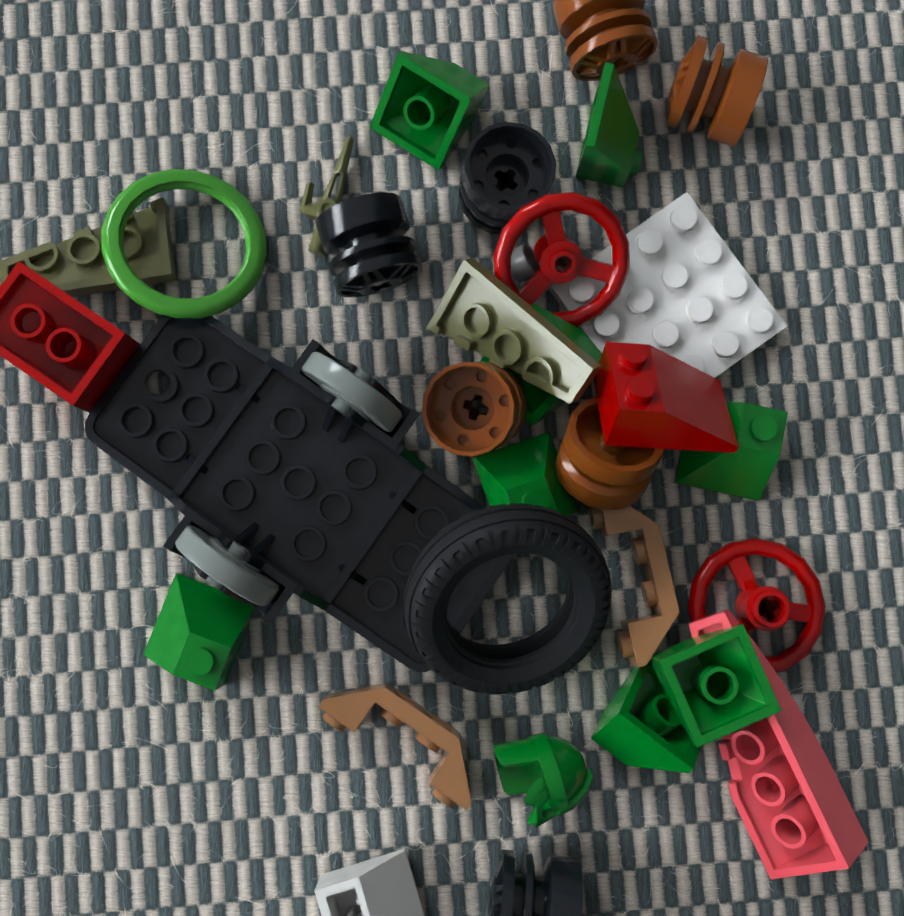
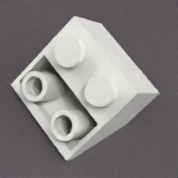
M406 848L322 874L314 890L321 916H425Z

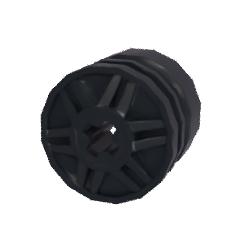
M502 122L488 126L474 137L465 155L458 193L463 213L474 226L490 234L500 235L504 226L521 207L549 193L556 177V159L551 145L538 131L522 123ZM504 184L509 186V188H505L503 191L497 189L501 188Z
M378 192L344 200L325 210L315 221L324 252L335 256L328 266L331 275L336 276L333 283L338 296L345 298L362 297L385 292L407 283L422 272L420 257L414 254L416 251L414 239L403 236L410 229L409 221L401 196L395 193Z
M502 849L498 867L492 877L489 916H582L583 875L579 858L549 855L546 859L542 875H535L532 853L524 852L520 873H515L514 851Z

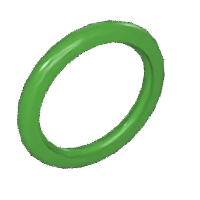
M171 169L151 173L133 182L116 197L106 212L101 230V252L107 270L117 286L135 303L157 314L174 318H203L220 314L239 304L256 286L263 273L267 257L266 234L259 215L248 199L227 182L213 175L195 170ZM181 189L208 194L226 205L240 222L245 235L246 253L243 265L237 276L225 288L212 295L199 298H177L164 295L145 284L137 277L129 265L124 251V231L127 221L135 208L144 200L160 192Z

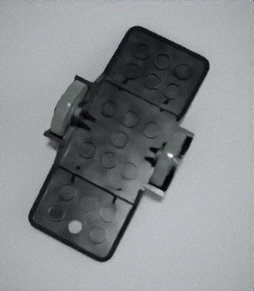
M162 315L89 413L85 421V432L88 439L94 445L166 497L185 515L163 546L169 551L187 558L200 577L224 594L256 607L270 623L274 621L291 595L295 593L302 599L326 611L409 669L416 672L431 670L416 652L405 624L404 595L410 572L421 551L433 537L438 535L437 533L453 521L459 520L460 517L476 510H483L486 507L399 444L420 413L401 404L378 381L357 368L354 364L335 358L314 339H312L291 368L273 358L213 316L174 318ZM156 372H164L170 379L168 390L161 395L151 394L147 386L149 377ZM515 554L500 556L484 562L470 571L457 584L447 607V621L457 633L460 634Z

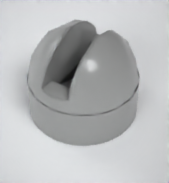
M526 243L513 249L511 255V266L514 270L511 272L512 278L518 281L530 279L539 269L534 259V251Z

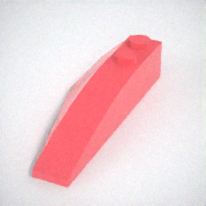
M727 609L695 620L689 624V628L693 638L740 623L731 611ZM749 636L782 711L721 737L722 741L718 745L722 760H727L732 778L728 786L732 800L771 880L849 869L869 841L805 716L781 678L757 644Z

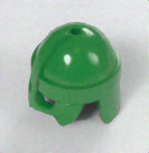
M542 732L530 735L525 739L492 745L503 791L510 796L526 793L525 803L534 808L528 817V825L533 824L539 827L555 816H561L571 811L587 795L593 783V775L590 768L587 769L582 754L576 746L565 739L546 736Z

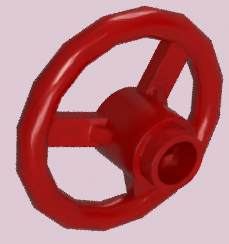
M575 192L547 194L521 207L502 229L493 255L494 276L529 305H533L552 282L558 284L567 283L578 275L606 282V285L592 301L575 310L550 312L575 327L602 315L620 295L630 270L629 241L619 218L599 200ZM572 210L588 215L605 229L612 245V264L582 255L579 247L564 233L560 211ZM542 217L545 234L537 241L534 247V259L539 269L522 289L518 291L511 276V255L517 238L532 221Z
M751 538L728 543L705 559L691 583L687 606L691 622L707 617L705 603L708 587L717 572L728 565L741 591L735 601L737 620L740 624L744 625L749 635L754 629L763 631L778 630L788 620L805 622L803 630L792 646L777 656L766 658L776 673L787 671L808 656L822 633L826 606L820 580L803 557L782 543ZM757 555L773 558L791 569L803 586L807 605L790 603L785 593L778 588L760 586L745 557ZM761 602V603H762V611L759 613L758 607H759V603Z

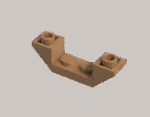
M588 506L592 527L594 530L600 529L602 537L635 530L637 539L631 540L632 552L636 564H643L646 581L641 582L642 596L646 607H652L654 614L622 620L623 631L617 632V641L623 659L629 657L630 664L636 667L646 666L680 612L660 525L631 506L617 510H601Z
M388 682L330 693L324 697L318 706L319 709L325 712L322 718L341 732L348 728L355 733L373 704L377 703L382 707L379 714L397 727H401L403 723H406L418 732L415 738L433 752L437 753L440 748L445 750L446 752L430 774L429 785L434 787L432 794L451 808L458 804L465 810L468 809L472 803L471 792L458 730Z

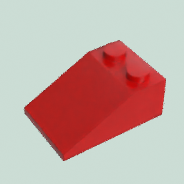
M18 261L0 286V356L71 405L90 413L140 346V343Z
M606 342L599 361L602 367L593 379L605 446L737 452L739 445L720 380L651 345Z

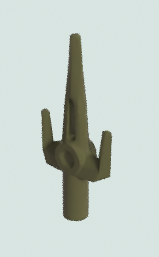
M348 136L345 140L332 177L319 203H311L314 184L312 182L306 184L300 211L307 218L316 221L321 213L341 202L354 142L352 136ZM340 176L336 198L332 199L330 198L336 178ZM315 225L308 251L315 255L324 256L325 252L317 226Z

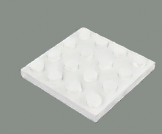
M686 192L626 234L629 241L630 270L620 295L602 315L577 328L585 332L601 353L606 342L648 344L715 378L786 328L787 325ZM612 245L591 259L612 264ZM578 275L570 282L563 284L555 283L551 286L550 292L564 311H571L592 301L606 285V282Z

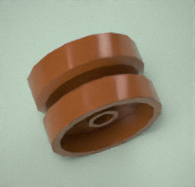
M595 397L583 401L571 413L565 436L562 439L557 454L555 469L559 482L568 494L581 503L601 510L623 509L635 504L645 493L651 481L652 473L657 468L664 449L605 446L597 398Z

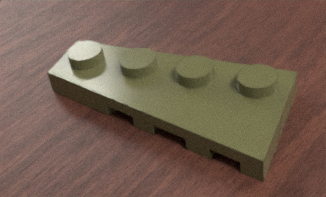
M162 197L149 202L151 207L131 214L124 231V251L128 263L137 277L147 285L176 281L168 204ZM89 226L73 232L74 236L55 245L50 241L0 261V286L18 261H20L71 297L121 290L109 274L101 252L102 226L93 230Z
M474 258L463 260L426 327L427 330L437 335L443 334L455 340L454 344L467 351L474 350L490 358V363L502 369L509 368L521 374L523 380L569 404L579 401L602 367Z

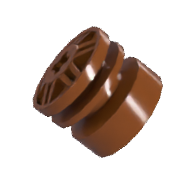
M645 0L553 1L552 9L560 34L566 39L564 49L570 59L569 66L572 75L576 79L599 81L605 62L614 64L618 75L623 74L645 62L656 51L658 41L651 27V18L648 12L643 10L646 3Z
M697 35L692 47L681 59L667 99L669 101L665 125L676 128L685 110L689 112L685 132L692 133L698 126L702 116L710 118L707 127V139L734 147L741 138L755 107L766 75L768 57L740 49L730 66L727 67L722 65L725 43L718 42L709 60H706L703 57L708 38Z
M460 362L445 367L431 379L423 395L422 417L427 432L438 446L454 455L473 457L504 446L518 434L525 421L527 400L522 384L510 370L502 369L490 362ZM483 397L482 404L488 407V412L477 416L478 409L472 406V402Z

